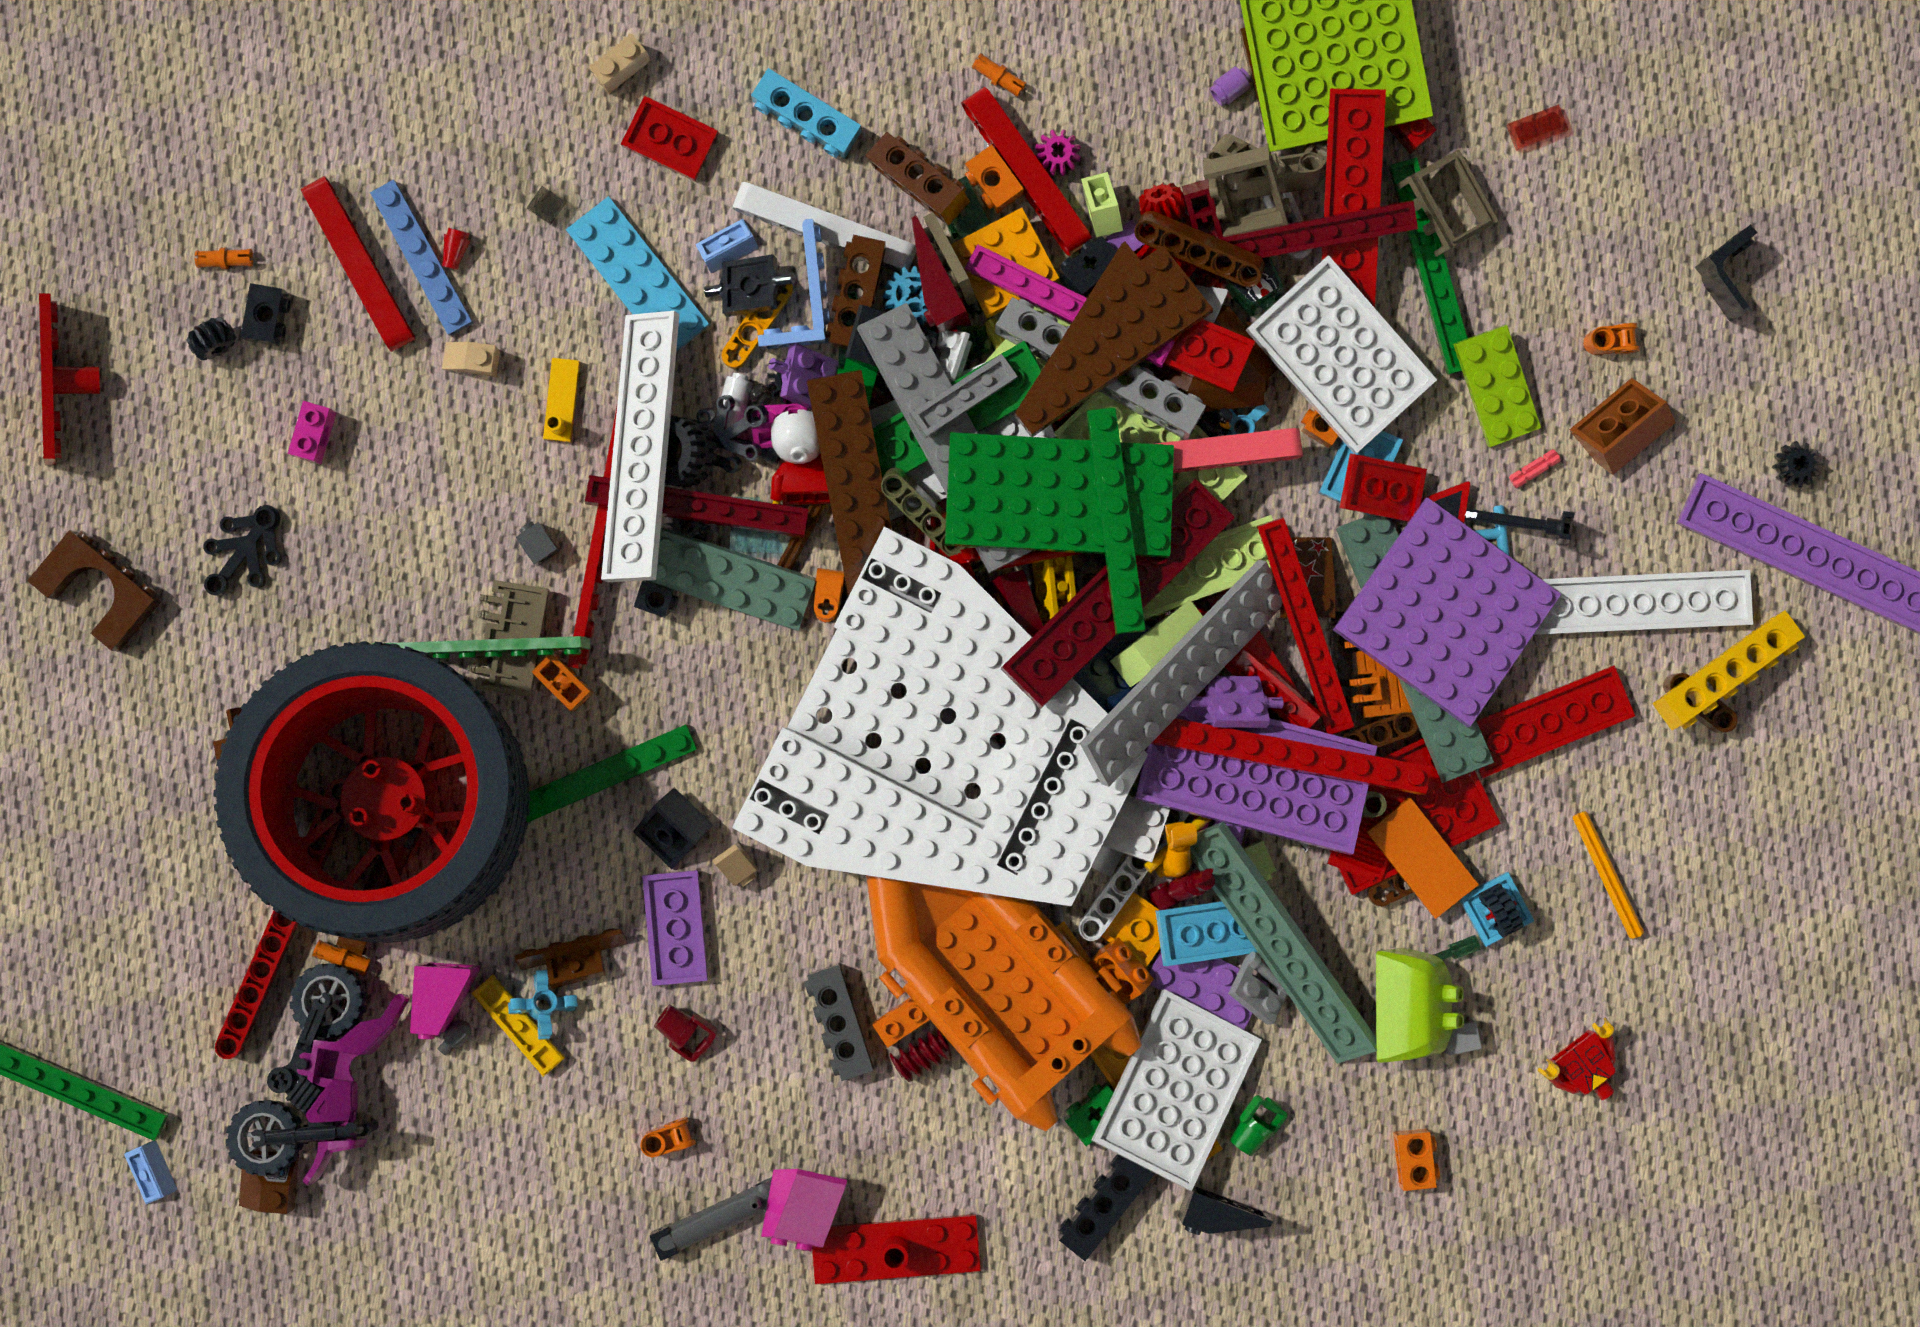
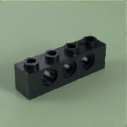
M1117 1154L1110 1163L1112 1169L1106 1176L1101 1174L1094 1182L1092 1187L1095 1190L1089 1198L1084 1196L1075 1207L1078 1212L1072 1219L1067 1217L1058 1228L1060 1232L1058 1235L1059 1241L1082 1260L1086 1261L1154 1176V1172ZM1119 1175H1125L1129 1178V1182L1124 1188L1114 1186V1180ZM1101 1197H1108L1112 1201L1111 1206L1106 1210H1101L1096 1206L1098 1199ZM1084 1219H1091L1094 1222V1227L1088 1232L1082 1231L1079 1228L1080 1222Z

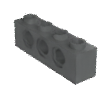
M840 963L809 973L807 975L808 980L804 981L808 996H814L817 1004L816 1007H813L817 1023L822 1022L826 1032L821 1034L826 1050L831 1049L834 1059L830 1060L834 1075H840L841 1081L873 1071L874 1066ZM826 989L834 990L837 994V1001L832 1004L826 1003L822 999V992ZM836 1015L842 1016L846 1021V1026L841 1030L834 1029L830 1023L832 1017ZM843 1042H849L854 1046L855 1051L850 1056H844L839 1051V1045Z

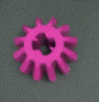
M1053 129L1050 131L1051 139L1043 134L1041 136L1043 144H1036L1035 150L1040 152L1036 157L1040 162L1044 161L1042 166L1045 170L1051 167L1050 176H1054L1056 169H1059L1061 176H1065V167L1070 171H1074L1075 165L1073 162L1080 161L1081 156L1076 153L1080 151L1081 146L1073 144L1076 139L1074 135L1067 139L1065 138L1066 130H1062L1060 136H1057L1056 131ZM1056 148L1058 151L1061 148L1063 150L1062 157L1059 158V155L1054 157L1053 149Z

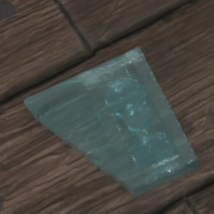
M735 497L741 499L761 501L759 497ZM731 527L730 550L744 553L783 554V548L776 534Z

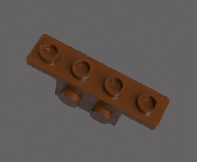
M611 928L604 930L601 934L593 936L582 935L573 941L565 943L554 942L548 947L541 949H527L514 957L521 970L546 965L549 985L554 989L606 976L602 950L626 945L628 942L622 929Z

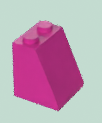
M424 962L414 966L410 1033L418 1034V1039H435V1037H439L441 1033L445 1032L451 1026L480 972V965Z
M801 1169L773 1170L761 1237L770 1238V1244L787 1247V1242L796 1244L795 1249L812 1252V1247H823L844 1193L847 1180Z

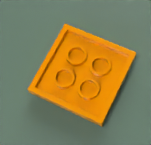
M1022 207L951 244L964 270L976 246L980 245L1057 283L1060 281ZM965 271L976 299L987 319L1005 310L1012 297L1018 301L1021 299Z

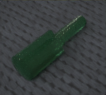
M1473 935L1449 944V949L1433 955L1442 960L1449 957L1457 959L1481 950L1479 940Z

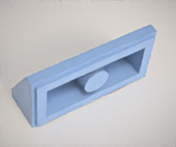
M744 219L695 244L711 273L721 269L722 262L738 260L758 249V245Z
M151 1141L124 1154L146 1204L177 1190L157 1141Z

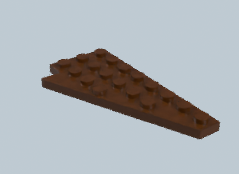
M1126 241L1121 244L1015 412V417L1031 437L1040 433L1213 313L1212 306L1164 246H1161L1140 260Z

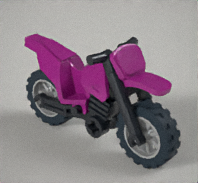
M330 963L318 964L313 968H308L304 971L303 976H299L296 979V986L292 988L290 996H292L290 1009H293V1019L295 1022H299V1027L302 1031L289 1064L274 1068L267 1077V1084L270 1090L275 1093H286L288 1096L285 1099L305 1113L308 1125L301 1127L302 1121L299 1116L294 1114L295 1110L290 1106H285V1103L280 1101H254L240 1108V1112L233 1115L231 1118L232 1123L227 1127L228 1139H226V1147H229L230 1152L228 1154L231 1159L236 1161L235 1165L239 1169L246 1170L248 1174L265 1176L286 1170L291 1166L292 1162L298 1159L299 1150L303 1149L304 1144L318 1142L314 1163L303 1179V1183L307 1186L312 1185L323 1174L334 1152L365 1147L367 1138L357 1139V1137L366 1136L379 1127L377 1120H370L364 1124H354L358 1108V1084L351 1075L350 1066L357 1056L372 1055L397 1027L396 1024L409 1002V996L406 994L395 995L381 1018L361 1022L363 1019L362 1014L366 1013L367 1010L365 1002L368 999V994L364 991L365 984L363 980L358 978V974L354 970H350L344 965ZM334 980L333 986L328 993L323 981ZM340 984L343 986L346 994L336 993ZM317 985L322 992L320 996L312 995ZM347 998L346 1008L343 1009L342 1006L344 1005V999ZM338 1012H340L342 1015L336 1019ZM340 1036H343L340 1040H330V1039H328V1038H331V1037H340ZM260 1117L271 1118L266 1130L264 1129ZM276 1121L279 1123L281 1129L273 1128ZM255 1122L258 1130L248 1132L252 1123ZM247 1136L254 1138L251 1147L248 1146ZM268 1146L273 1147L278 1153L268 1158ZM258 1147H262V1158L252 1153Z

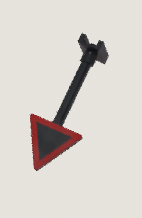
M1469 481L1428 496L1429 499L1462 523L1468 520L1544 531V534L1555 535L1556 544L1567 546L1571 540L1569 531L1575 512L1563 511L1560 519L1547 518V520L1468 509Z

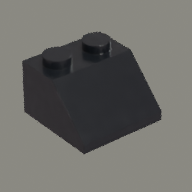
M674 787L652 807L633 830V833L672 870L714 825Z

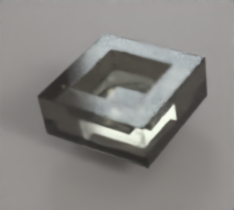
M541 186L527 206V209L551 225L566 203L554 193Z

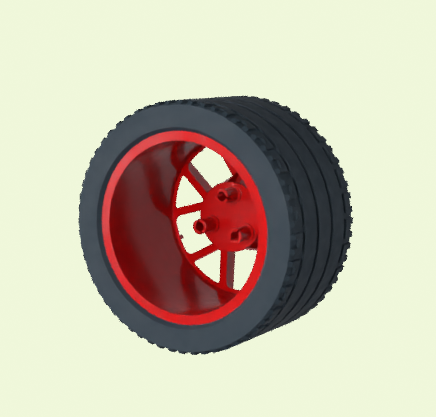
M361 641L360 643H344V646L340 647L332 645L330 648L315 650L314 654L310 656L305 654L300 657L301 659L286 664V668L282 671L277 670L273 677L261 683L262 687L258 691L254 690L248 702L241 706L242 711L239 716L235 715L234 723L225 735L227 740L225 744L222 743L220 749L222 752L216 764L219 767L218 773H215L214 776L216 790H213V797H216L217 804H214V811L217 812V827L221 828L222 831L220 838L224 842L227 855L233 859V867L237 869L241 879L251 885L249 889L266 905H271L274 911L290 921L299 923L301 926L334 936L372 943L406 942L408 939L417 940L437 934L438 930H446L450 926L463 921L465 915L473 914L476 909L487 902L486 898L490 894L493 895L500 884L505 881L507 871L512 870L516 857L520 853L518 850L519 846L524 843V836L528 827L526 818L530 815V793L527 790L530 784L527 767L523 763L524 756L516 737L512 734L513 731L497 709L465 677L449 665L435 657L431 658L422 651L420 652L407 646L401 648L398 644L393 643L386 644L375 641L374 644H370L367 641ZM381 709H400L419 713L424 717V726L414 761L403 762L391 757L375 758L377 711ZM364 713L366 716L364 752L362 754L357 753L329 736L328 731L340 722L354 715ZM438 722L453 734L461 753L426 762L435 725ZM316 743H324L357 763L356 768L352 770L343 784L339 801L302 789L297 785V776L301 766ZM464 763L467 780L464 811L433 813L425 806L426 791L423 780L428 773ZM295 797H300L333 809V813L303 838L298 834L294 818L293 800ZM345 818L357 833L367 838L371 847L347 878L337 881L316 864L309 855L308 848ZM460 821L454 837L447 844L437 829V825L440 822ZM414 827L426 828L442 853L426 869L403 882L389 850L392 841L404 836ZM381 855L393 886L365 891L354 889L353 887L376 858Z

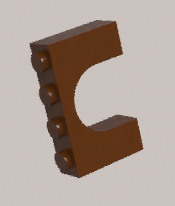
M69 530L27 581L47 598L57 600L71 582L82 572L91 569H99L104 572L113 584L114 601L110 610L90 634L111 651L120 652L162 601L155 596L158 592L145 582L141 585L134 579L137 575L125 565L122 567L118 566L114 562L116 557L105 548L99 550L92 543L95 540L89 534L82 530L80 532Z

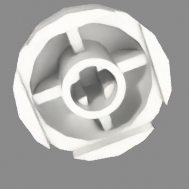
M797 409V413L788 415V411L774 419L771 425L772 447L777 455L786 462L804 464L813 461L820 455L813 412Z

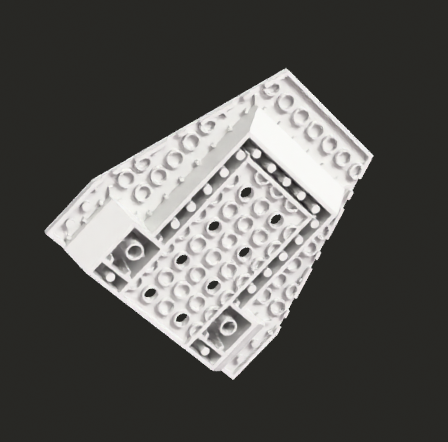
M884 527L834 625L837 630L788 727H782L732 828L809 867L1072 906L1148 754L1143 751L1110 787L1102 785L1080 742L1108 713L1073 678L1040 709L1001 670V667L1032 637L958 563ZM847 658H853L857 662V670L852 674H846L842 669V664ZM896 683L904 684L907 689V693L902 699H896L892 696L891 689ZM824 707L832 712V719L826 724L821 723L817 718L818 711ZM946 708H952L956 712V720L951 724H945L941 720V712ZM873 732L878 733L882 739L881 745L876 749L870 748L866 743L867 736ZM995 733H1001L1006 738V744L1001 749H994L990 744V738ZM923 757L927 758L931 763V769L926 774H921L916 770L917 760ZM969 783H976L981 788L978 798L970 799L966 796L965 788Z

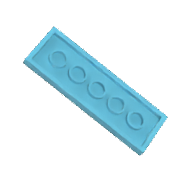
M609 196L566 229L632 315L676 311L679 314L676 352L710 326Z

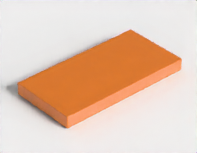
M1410 797L1366 831L1434 919L1438 918L1479 885Z

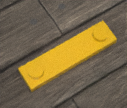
M494 974L471 993L543 1077L566 1058L550 1039L538 1040V1025L528 1013L509 1014L508 1003L514 997Z

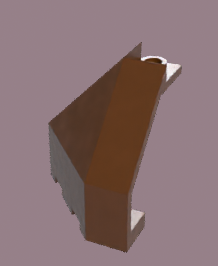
M1222 304L1214 324L1254 340L1247 333L1246 327L1232 309ZM1255 342L1233 394L1164 364L1160 371L1155 369L1154 377L1161 381H1171L1178 386L1179 391L1186 395L1189 393L1196 395L1203 401L1202 404L1206 405L1204 412L1218 411L1221 408L1236 409L1264 405V394L1267 392L1270 384L1269 377L1278 369Z

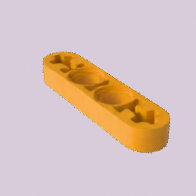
M792 284L785 286L788 291L786 294L780 293L777 297L780 305L778 309L773 310L770 318L762 319L758 316V312L746 315L722 350L721 357L728 368L738 369L747 362L758 346V336L753 341H746L742 337L743 330L746 327H754L757 330V335H764V330L770 329L793 295ZM739 339L743 345L750 348L745 351L742 347L738 354L741 358L740 361L734 360L730 363L728 352H735L739 345L734 342Z

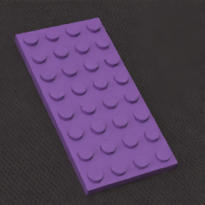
M1189 704L1176 717V719L1213 725L1211 715L1206 708H1190ZM1270 719L1267 728L1224 727L1375 756L1377 746L1274 719ZM1150 744L1146 748L1148 756L1141 768L1135 800L1220 822L1224 821L1235 826L1348 855L1354 854L1369 785Z

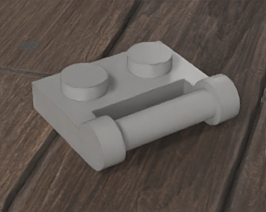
M1250 952L1245 957L1228 993L1267 1025L1274 1024L1286 995H1288L1269 967L1261 961V957L1255 952ZM1253 970H1256L1276 987L1274 992L1252 975Z

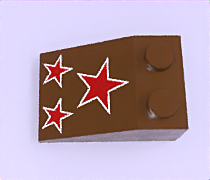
M1291 537L1318 619L1331 620L1335 618V580L1331 537ZM1283 603L1276 612V619H1288Z

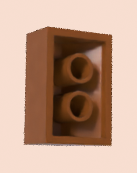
M1631 378L1569 430L1594 461L1614 475L1676 422L1667 401Z

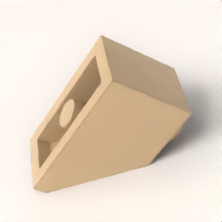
M446 342L442 370L497 377L501 350L495 345Z
M740 843L734 844L712 860L733 886L740 883L744 887L756 878L754 872L758 868Z

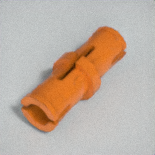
M980 53L979 59L975 60L972 69L992 80L991 84L994 86L1000 85L1018 98L1021 94L1020 91H1023L1027 82L1008 72L1006 66H999Z
M221 247L219 250L214 251L196 250L194 255L195 257L198 256V258H194L197 268L220 267L222 269H229V266H253V260H250V258H253L252 249L228 250L226 247Z
M322 940L317 942L312 957L328 961L332 964L344 965L362 976L366 975L369 963H371V959L356 955L344 948L335 947Z

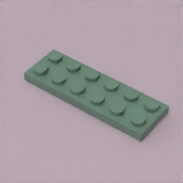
M661 527L656 580L646 581L799 631L816 578Z

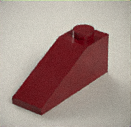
M1205 179L1182 186L1192 227L1214 237L1223 236L1216 214L1214 199L1210 196L1209 180Z

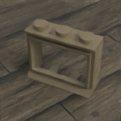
M1268 143L1265 147L1215 159L1203 157V175L1205 179H1209V192L1211 198H1215L1216 214L1218 220L1221 219L1223 236L1288 224V215L1292 214L1291 202L1289 197L1284 198L1283 192H1286L1284 178L1282 175H1277L1276 170H1279L1277 154H1271ZM1264 166L1276 207L1234 216L1222 175Z
M1459 149L1396 184L1398 189L1410 184L1417 197L1414 199L1415 211L1423 208L1430 220L1428 224L1423 226L1424 233L1429 236L1436 232L1441 240L1443 247L1434 251L1435 256L1442 254L1498 222L1494 208L1487 201L1482 192L1481 184L1475 179L1467 159ZM1444 165H1447L1479 225L1456 238L1422 177Z

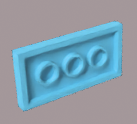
M1222 901L1155 911L1163 966L1250 954V952L1257 953L1255 947Z

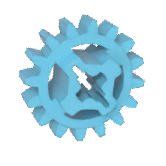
M913 266L909 273L903 267L900 275L894 272L891 276L892 281L888 280L885 285L887 290L884 292L883 298L889 300L884 307L885 309H894L907 303L915 319L923 326L927 321L923 314L927 311L924 303L920 273H917L916 266ZM896 289L898 290L897 294L900 296L899 302L896 297ZM917 293H919L918 297L910 298V299L907 301V299H908L909 296L911 297V296L916 295Z

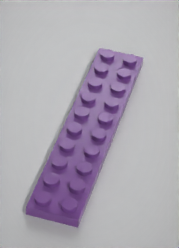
M1703 473L1698 474L1676 524L1920 634L1919 571Z

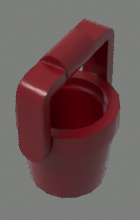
M670 1004L663 1010L654 1024V1027L670 1041L669 1047L690 1062L696 1061L700 1055H704L714 1044L713 1040L718 1032L714 1025L700 1015L694 1014L690 1016ZM697 1026H700L710 1034L699 1043L694 1053H692L683 1046L690 1039Z

